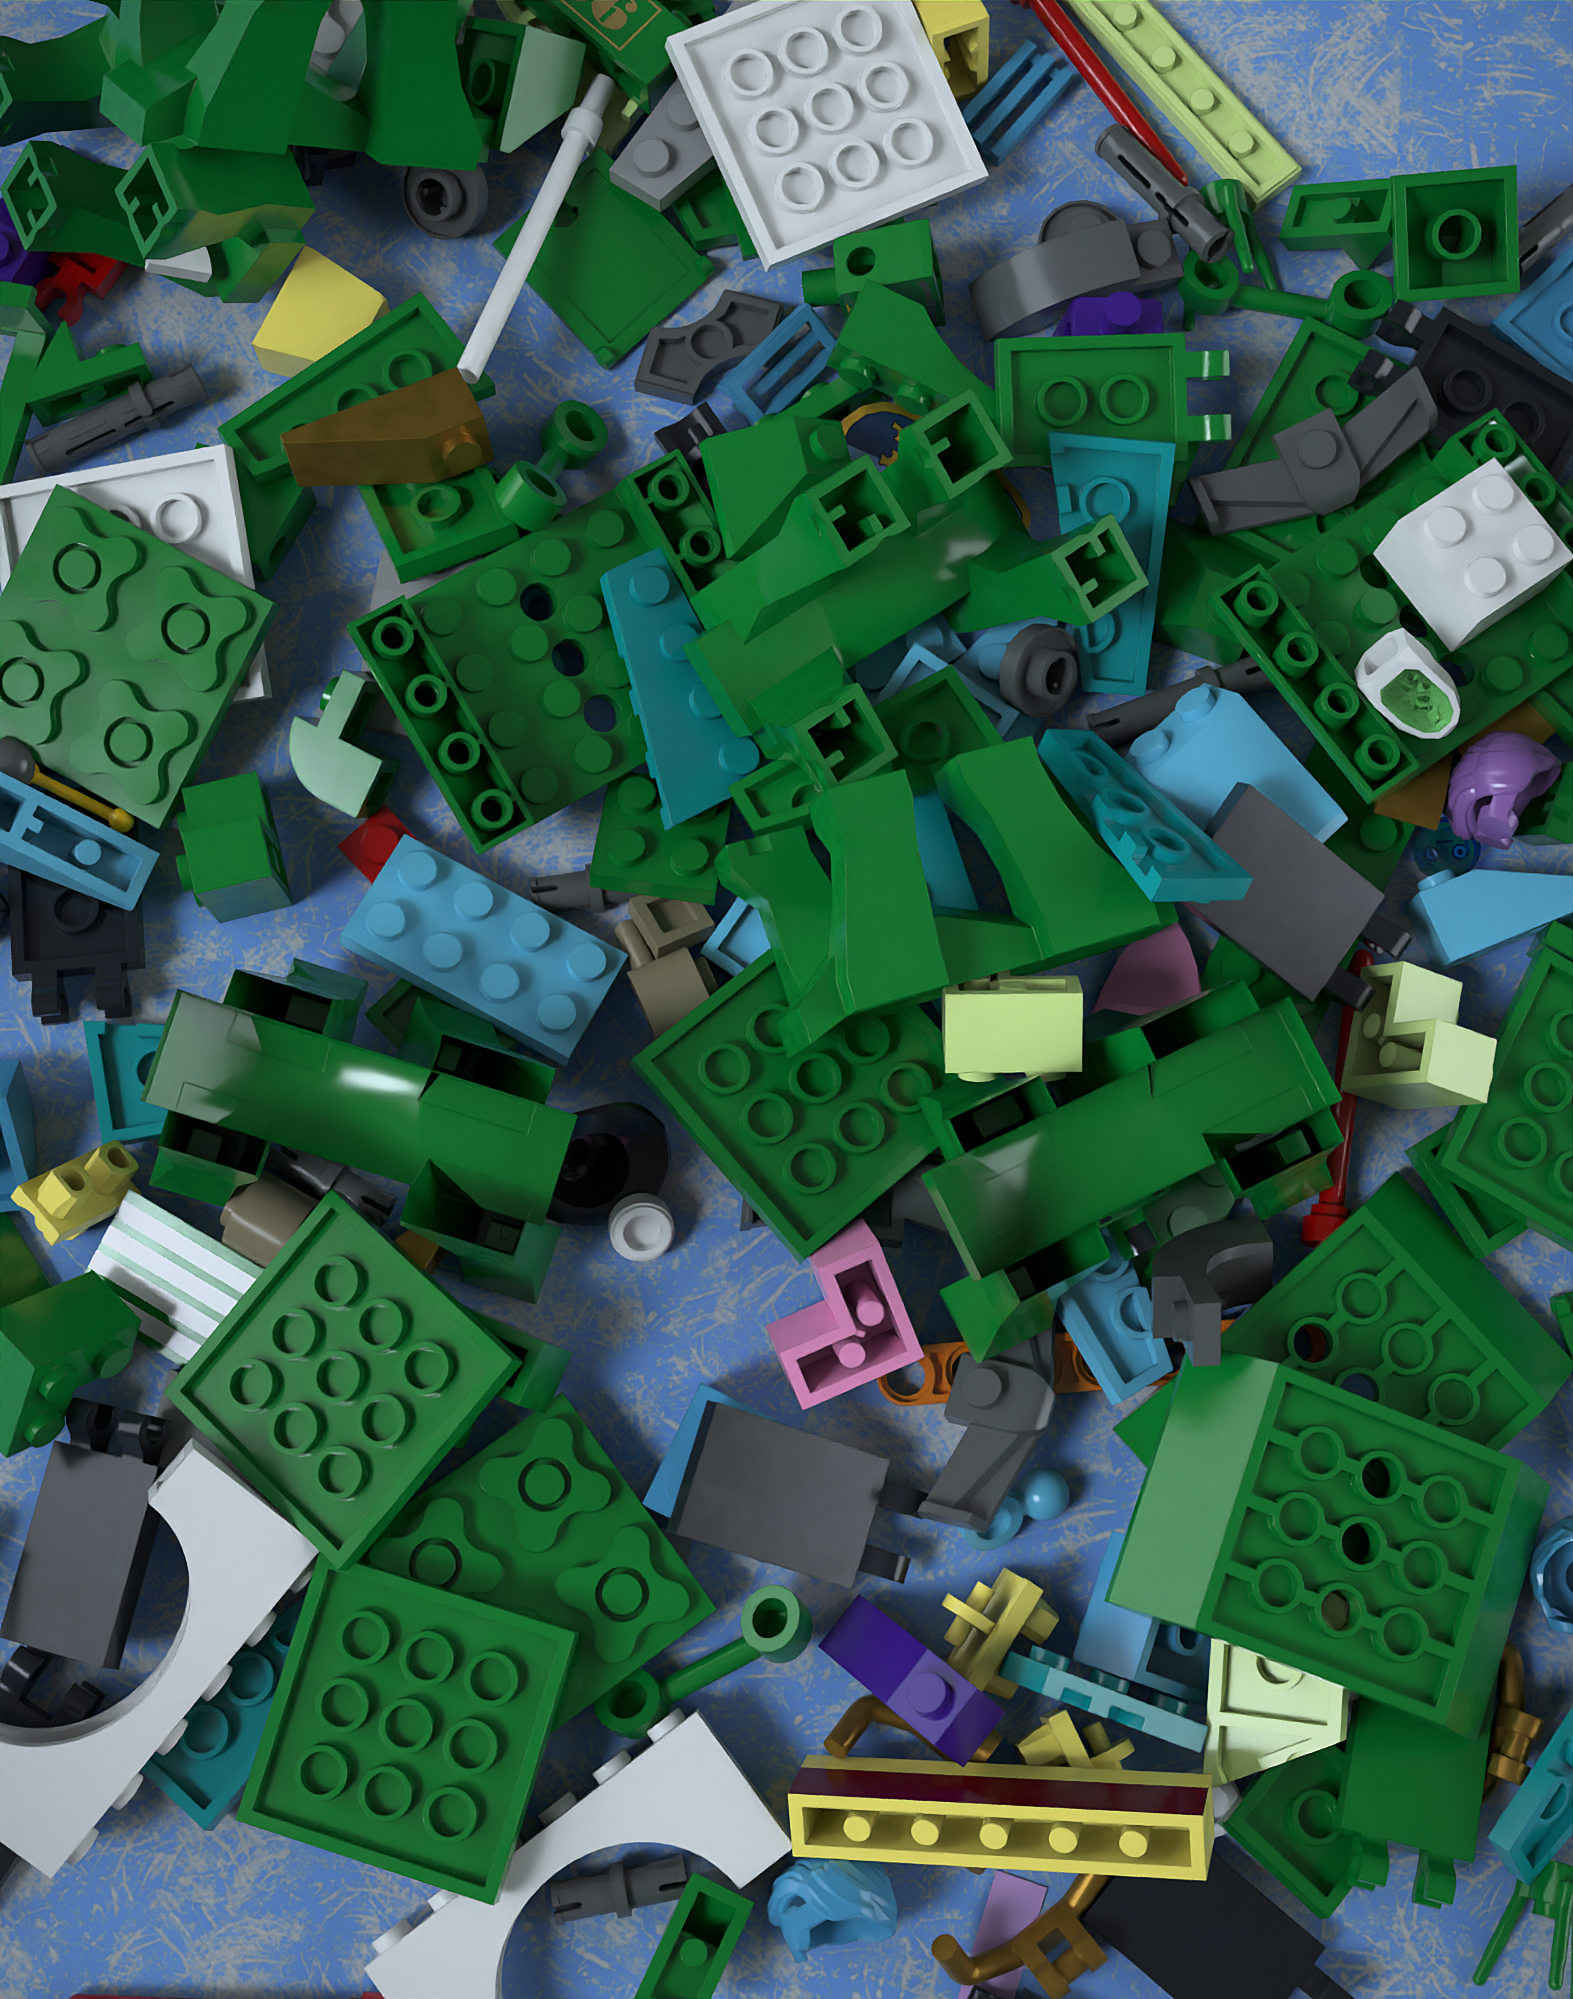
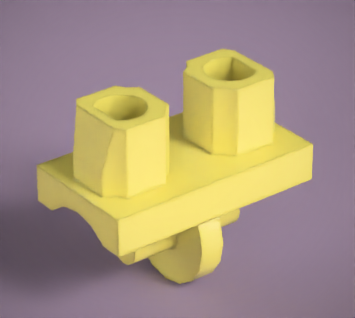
M114 1139L18 1185L11 1198L18 1206L27 1209L35 1216L36 1227L43 1232L44 1238L53 1246L63 1240H73L81 1236L88 1230V1227L116 1214L129 1189L141 1195L140 1190L131 1181L138 1171L139 1165L121 1142Z
M1003 1568L991 1589L978 1581L965 1603L949 1593L941 1603L943 1607L957 1615L943 1637L955 1646L945 1663L981 1692L985 1690L1010 1699L1013 1697L1019 1684L998 1676L1006 1652L1018 1633H1021L1038 1645L1046 1641L1058 1623L1059 1615L1041 1598L1044 1590L1029 1580L1023 1579L1012 1571Z
M1058 1708L1039 1716L1042 1725L1032 1729L1014 1743L1022 1764L1032 1766L1056 1767L1061 1764L1062 1767L1123 1770L1119 1761L1135 1751L1129 1737L1110 1743L1101 1722L1097 1721L1082 1729L1093 1751L1087 1754L1067 1710L1059 1711Z

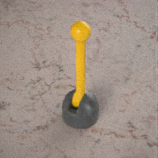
M9 735L4 736L0 740V772L28 786L34 783L108 820L110 827L119 833L127 832L133 827L134 816L122 808L112 809L40 773L39 762L33 759L29 751L30 748L25 743Z

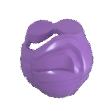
M1503 730L1488 733L1477 743L1469 747L1467 753L1463 754L1459 764L1453 769L1442 813L1448 818L1455 836L1461 837L1462 840L1475 839L1482 844L1497 849L1509 850L1514 842L1510 837H1512L1519 824L1518 817L1533 798L1542 796L1554 783L1561 772L1562 761L1550 753V749L1527 735Z

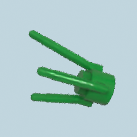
M1220 179L1204 185L1198 191L1204 197V207L1220 223L1233 232V242L1243 272L1249 274L1254 270L1252 253L1265 287L1279 290L1271 263L1256 228L1253 208L1247 205L1243 183L1236 179ZM1184 303L1182 326L1184 331L1191 332L1195 327L1196 312L1188 308Z
M1550 1860L1529 1886L1519 1879L1516 1880L1514 1893L1472 1979L1475 1985L1482 1986L1486 1983L1528 1899L1534 1900L1532 1914L1555 1920L1548 1980L1550 1989L1554 1991L1560 1990L1563 1984L1571 1928L1570 1999H1573V1866Z

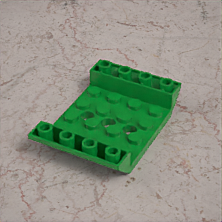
M1494 408L1450 437L1430 463L1268 570H1265L1261 563L1213 593L1207 600L1367 804L1396 793L1573 669V559L1543 591L1453 652H1450L1373 554L1398 520L1494 457L1573 554V501L1497 408ZM1373 565L1380 568L1387 577L1388 586L1386 588H1375L1366 583L1361 575L1360 566ZM1402 613L1414 614L1424 622L1427 631L1426 637L1414 638L1429 650L1438 664L1441 662H1451L1459 666L1465 674V686L1456 687L1460 697L1458 723L1455 729L1440 739L1420 738L1398 729L1372 705L1357 687L1354 670L1363 654L1385 634L1402 628L1399 620V615ZM1407 669L1402 676L1410 684L1428 686L1430 681L1420 670ZM1426 700L1415 702L1414 710L1424 718L1436 716V707Z
M679 448L625 476L613 490L554 520L544 530L532 532L408 599H406L405 595H402L346 625L348 633L478 856L647 762L645 753L648 751L640 718L634 715L629 695L632 687L625 660L619 657L599 578L605 572L660 547L691 605L689 601L691 597L742 562L727 560L716 513ZM530 588L540 589L550 597L553 605L550 618L536 621L526 616L520 606L521 593ZM691 605V607H692V609H693V611H694V613H695V615H696V617H697L699 623L701 624L703 630L705 631L706 629L704 628V626H703L702 622L700 621L698 615L696 614V612H695L693 606ZM563 643L571 644L580 650L584 658V668L580 675L566 676L557 671L552 662V652L556 645ZM594 698L602 699L613 707L615 723L610 731L599 732L587 724L584 718V707L588 700Z
M1397 1170L1350 1211V1216L1221 1333V1349L1279 1363L1339 1388L1348 1376H1362L1372 1386L1374 1402L1496 1451H1500L1549 1405L1573 1371V1360L1489 1269L1480 1260H1476L1463 1241ZM1303 1325L1318 1327L1327 1338L1328 1350L1325 1357L1319 1362L1311 1363L1305 1361L1295 1351L1294 1337L1298 1329ZM1178 1373L1167 1383L1158 1386L1112 1428L1113 1432L1146 1468H1148ZM1373 1458L1365 1465L1362 1480L1368 1493L1376 1498L1385 1493L1389 1486L1390 1477L1385 1464L1379 1459ZM1352 1524L1343 1534L1342 1547L1347 1558L1356 1564L1366 1557L1370 1541L1367 1532L1362 1526Z
M1221 1349L1220 1365L1193 1367L1187 1352H1185L1104 1602L1164 1625L1192 1630L1411 1715L1410 1719L1476 1744L1551 1485L1519 1459L1282 1364ZM1373 1458H1377L1385 1464L1390 1477L1387 1490L1377 1498L1368 1493L1362 1480L1363 1469ZM1352 1524L1362 1526L1367 1532L1370 1541L1366 1557L1356 1564L1347 1558L1342 1547L1343 1534ZM1339 1590L1348 1600L1349 1616L1342 1627L1333 1630L1323 1620L1321 1606L1326 1595L1331 1591Z

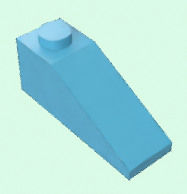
M0 772V861L125 910H133L160 853Z
M1450 868L1417 883L1420 892L1404 906L1434 972L1439 974L1535 935L1553 920L1562 923L1563 921L1573 919V876L1475 869L1456 877L1453 869Z

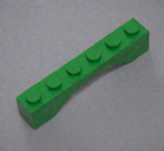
M866 278L853 302L826 365L838 370V375L847 383L864 389L873 387L893 397L894 402L901 409L919 416H924L953 396L971 387L997 430L995 390L986 386L956 358L937 333L924 306ZM1188 444V461L1173 464L1168 512L1175 507L1200 447L1199 444ZM1040 468L1052 474V468Z

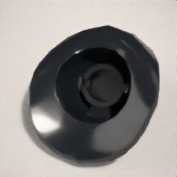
M614 1102L572 1113L578 1115L546 1215L547 1219L561 1224L580 1226L608 1225L611 1210L624 1197L636 1193H647L654 1196L659 1194L671 1164L670 1144L664 1123L650 1110L632 1102Z

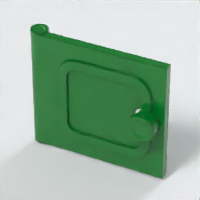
M600 146L579 165L525 282L588 349L597 363L605 370H608L648 334L651 328L659 324L715 273L716 268L711 260L704 255L700 256L660 211L611 182L609 169L615 162ZM531 209L492 243V246L506 261Z

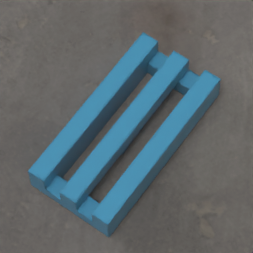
M1028 38L961 112L979 154L997 168L1069 88L1073 80V72L1065 66L1062 70L1055 67V59L1048 53H1045L1043 56L1036 52L1037 45ZM1028 66L1031 70L976 131L971 129ZM1043 78L1048 81V86L994 146L987 140L1014 112Z
M809 303L800 304L716 387L724 396H729L734 402L732 406L739 414L746 416L749 420L747 423L749 427L753 426L756 421L767 414H779L786 410L829 367L826 365V362L837 338ZM807 324L809 329L745 392L742 386L801 327ZM820 340L824 348L760 410L755 403Z

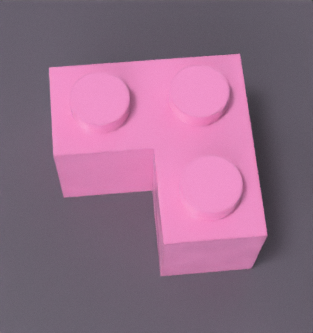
M862 1217L848 1223L808 1257L825 1300L765 1325L788 1383L802 1410L924 1358L880 1243Z

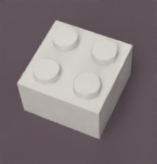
M1495 457L1398 520L1373 553L1450 652H1453L1543 591L1573 559V554Z

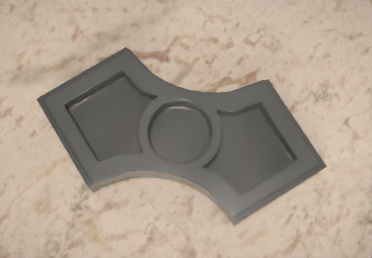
M725 289L713 310L697 322L678 328H651L634 381L635 391L694 406L700 391L711 379L728 369L737 367L781 323L784 314V304ZM770 359L763 365L764 367H768Z

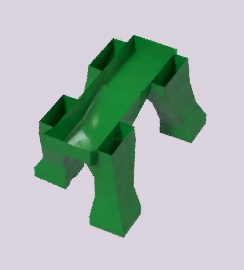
M90 0L108 6L105 15L62 37L29 44L9 36H0V147H6L44 133L117 127L99 110L103 75L115 68L121 0ZM215 0L221 14L226 0ZM184 135L157 143L149 142L129 170L93 162L52 141L29 140L0 188L25 251L97 253L145 268V259L166 260L206 247L212 267V275L207 283L158 275L204 297L220 296L223 303H259L306 244L301 229L316 210L289 145H287L286 154L283 155L199 147Z
M121 0L115 68L103 75L99 110L141 147L147 146L149 142L157 143L184 135L199 147L285 155L287 145L289 144L364 151L380 164L475 171L477 162L487 163L495 125L494 119L467 101L461 84L455 40L474 0H360L363 12L328 71L320 68L311 62L310 59L320 23L333 0H226L221 14L215 0Z
M970 387L900 430L897 460L881 473H879L867 453L795 497L777 537L689 599L706 630L681 647L735 737L741 738L752 735L766 759L794 761L809 775L819 790L824 793L829 788L865 779L899 755L858 682L853 683L846 672L848 668L939 612H942L954 633L978 631L1038 616L1083 626L1095 622L1149 585V582L1112 513L1099 516L1063 535L1041 542L1031 538L994 470L1013 460V457Z
M1032 735L956 755L934 774L941 800L977 833L1000 873L1012 909L1011 915L931 904L917 842L913 794L905 769L829 788L808 807L815 833L831 855V881L810 850L803 825L727 844L714 859L721 885L759 911L789 1006L777 1021L788 1058L812 1044L824 1033L838 1030L846 1024L853 1026L870 1021L865 1020L874 1016L881 1018L891 1015L899 1009L942 997L943 988L1008 969L1011 976H1028L1112 951L1128 943L1144 939L1179 921L1173 901L1151 902L1129 872L1111 857L1110 847L1044 761L1040 762Z
M297 958L293 959L286 977L235 969L223 1003L177 989L140 1101L168 1109L158 1142L160 1149L149 1185L224 1208L238 1186L259 1181L272 1142L410 1185L400 1218L401 1226L456 1254L464 1272L462 1282L528 1303L537 1304L563 1229L546 1223L545 1218L578 1115L546 1106L557 1068L501 1046L492 1022L472 1013L421 997H417L396 1058L352 1045L351 1042L357 1026V1016L360 1006L364 1002L369 982ZM478 1062L473 1082L463 1080L464 1075ZM430 1074L438 1076L435 1081L428 1080Z
M1243 978L1228 981L1142 1016L1104 1008L1083 1018L1082 1072H1066L1065 1078L1049 1081L1061 1106L1058 1109L1040 1076L1007 1080L1001 1073H999L997 1079L985 1082H972L958 1078L918 1099L946 1160V1163L927 1171L921 1177L970 1274L938 1290L976 1364L1051 1328L1058 1297L1111 1258L1095 1222L1214 1163L1217 1164L1234 1199L1249 1198L1258 1217L1262 1221L1334 1186L1326 1164L1327 1155L1345 1141L1329 1109V1106L1343 1099L1290 996L1260 1010Z

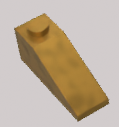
M458 367L280 434L293 475L299 487L437 483L495 460L484 416Z

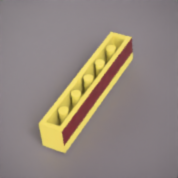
M807 1754L788 1792L793 1857L1206 1881L1215 1839L1212 1774L968 1762L963 1768L957 1762L849 1756L839 1759L829 1755Z

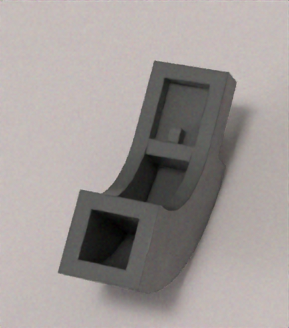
M1124 218L1079 229L1031 247L992 267L969 284L968 288L985 343L994 342L998 338H1013L1038 333L1046 325L1063 316L1075 298L1081 296L1109 297L1118 291L1135 293L1171 286L1178 282L1184 276L1167 218L1126 225Z
M1258 1216L1224 1220L1188 1230L1166 1242L1153 1258L1151 1331L1153 1339L1172 1338L1174 1342H1182L1193 1367L1220 1365L1221 1312L1241 1305L1254 1304L1272 1287L1273 1241Z

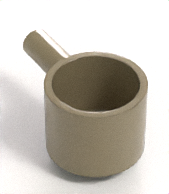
M632 919L624 920L614 928L615 935L623 952L628 954L627 961L632 970L627 971V976L655 1040L719 989L704 956L693 960L688 949L683 947L654 959L649 946Z
M263 1171L259 1181L238 1186L227 1201L220 1217V1224L225 1227L222 1244L265 1269L321 1201L275 1175Z

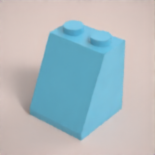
M1203 683L1200 687L1184 694L1176 703L1175 710L1154 730L1139 736L1132 743L1130 752L1123 758L1202 831H1204L1237 782L1252 785L1322 844L1348 820L1338 804L1239 693L1207 683Z

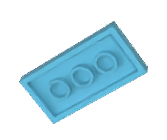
M406 834L403 835L345 926L340 935L339 943L454 1007L492 1022L495 1029L565 1067L628 958V954Z

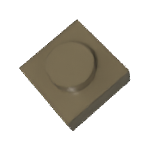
M637 895L629 899L628 913L656 959L680 948H689L706 941L714 932L715 923L703 904L645 895Z

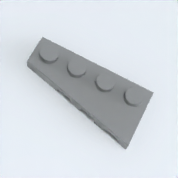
M734 0L724 14L760 0ZM679 77L676 78L609 169L610 179L613 184L660 212L665 210L718 165Z

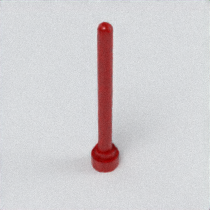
M1010 0L1014 5L1020 4L1023 9H1032L1115 121L1121 126L1122 124L1125 125L1129 132L1184 187H1187L1189 179L1186 172L1057 1Z
M1365 949L1356 950L1348 965V972L1360 978L1362 967L1375 964L1372 953ZM1349 1004L1343 1007L1334 1084L1343 1100L1330 1106V1111L1345 1141L1327 1155L1326 1164L1334 1186L1320 1192L1318 1203L1311 1205L1310 1215L1303 1216L1300 1243L1311 1248H1315L1350 1216V1209L1344 1207L1358 1096L1340 1090L1354 1015V1008Z

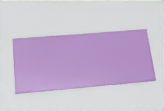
M996 1870L970 1957L1007 1943L1037 1919L1048 1887ZM1024 1965L1014 1971L975 1985L1001 1999H1014ZM961 1985L957 1999H967L973 1985Z

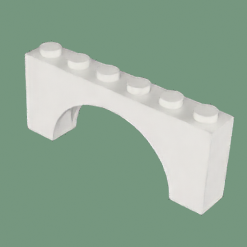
M193 1438L190 1439L148 1490V1503L171 1526L185 1554L189 1570V1589L183 1619L176 1637L163 1660L143 1684L128 1697L106 1711L86 1720L52 1728H23L0 1723V1842L50 1879L65 1861L74 1866L83 1858L98 1836L99 1831L94 1828L95 1824L110 1806L119 1811L128 1803L143 1781L144 1776L139 1773L140 1769L155 1751L164 1756L172 1749L188 1726V1721L183 1718L199 1697L209 1701L217 1694L233 1670V1667L227 1664L244 1642L253 1647L262 1639L277 1616L271 1609L288 1589L297 1593L313 1575L318 1559L315 1556L319 1550L261 1491Z
M678 1707L647 1731L653 1743L642 1752L631 1758L627 1751L623 1749L592 1773L599 1783L594 1789L578 1801L572 1792L568 1791L538 1815L544 1827L525 1842H522L518 1837L500 1900L497 1904L492 1906L441 1889L427 1900L434 1912L412 1928L407 1919L403 1918L372 1942L378 1955L364 1969L385 1999H503L502 1968L505 1950L513 1926L530 1897L550 1877L571 1862L586 1854L618 1844L656 1842L680 1847L702 1856L724 1872L740 1890L792 1849L791 1836L701 1711L697 1708L685 1717Z

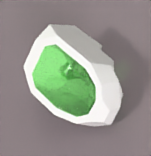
M1401 628L1385 634L1363 654L1354 670L1357 687L1372 705L1398 729L1420 738L1435 739L1445 737L1455 729L1460 714V697L1455 683L1449 673L1434 660L1429 650L1408 631Z

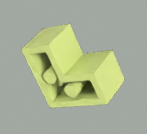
M1405 961L1362 967L1360 979L1369 984L1376 993L1362 1013L1354 1009L1340 1090L1398 1110L1487 1103L1489 1086L1493 1077V1062L1497 1040L1457 1025L1463 983Z
M1008 969L942 989V1040L945 1073H958V1077L966 1081L985 1082L997 1079L999 1073L1025 1072L1027 1078L1040 1076L1042 1081H1056L1065 1078L1066 1072H1082L1083 991L1078 975L1011 976Z

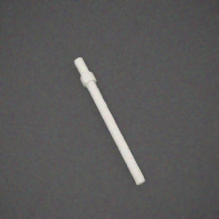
M604 74L594 75L580 107L573 108L570 111L561 130V136L564 141L459 360L457 367L467 383L476 384L581 160L585 152L594 149L604 128L601 118L616 88L615 82Z

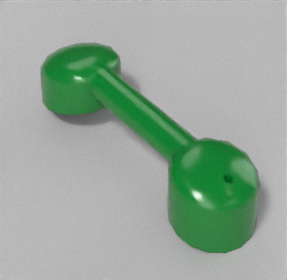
M1193 249L1185 256L1182 264L1184 276L1177 282V289L1181 299L1188 308L1200 315L1216 316L1223 314L1229 307L1304 320L1306 315L1356 340L1368 338L1377 331L1394 299L1393 286L1387 278L1369 270H1356L1342 275L1334 283L1327 299L1239 283L1238 270L1233 261L1226 255L1214 263H1208L1207 261L1203 262Z
M575 400L563 401L544 421L539 431V441L544 454L537 464L533 465L523 460L517 461L495 487L494 500L510 521L531 532L542 531L550 524L567 502L564 492L555 480L563 469L574 471L584 469L606 446L608 432L603 419L594 409L585 403Z
M769 1584L759 1588L748 1598L742 1610L740 1622L742 1637L659 1681L639 1668L593 1702L594 1712L603 1725L622 1738L636 1740L649 1737L647 1731L669 1714L671 1704L760 1657L772 1663H786L796 1659L806 1649L811 1639L813 1623L810 1611L791 1590L782 1585Z

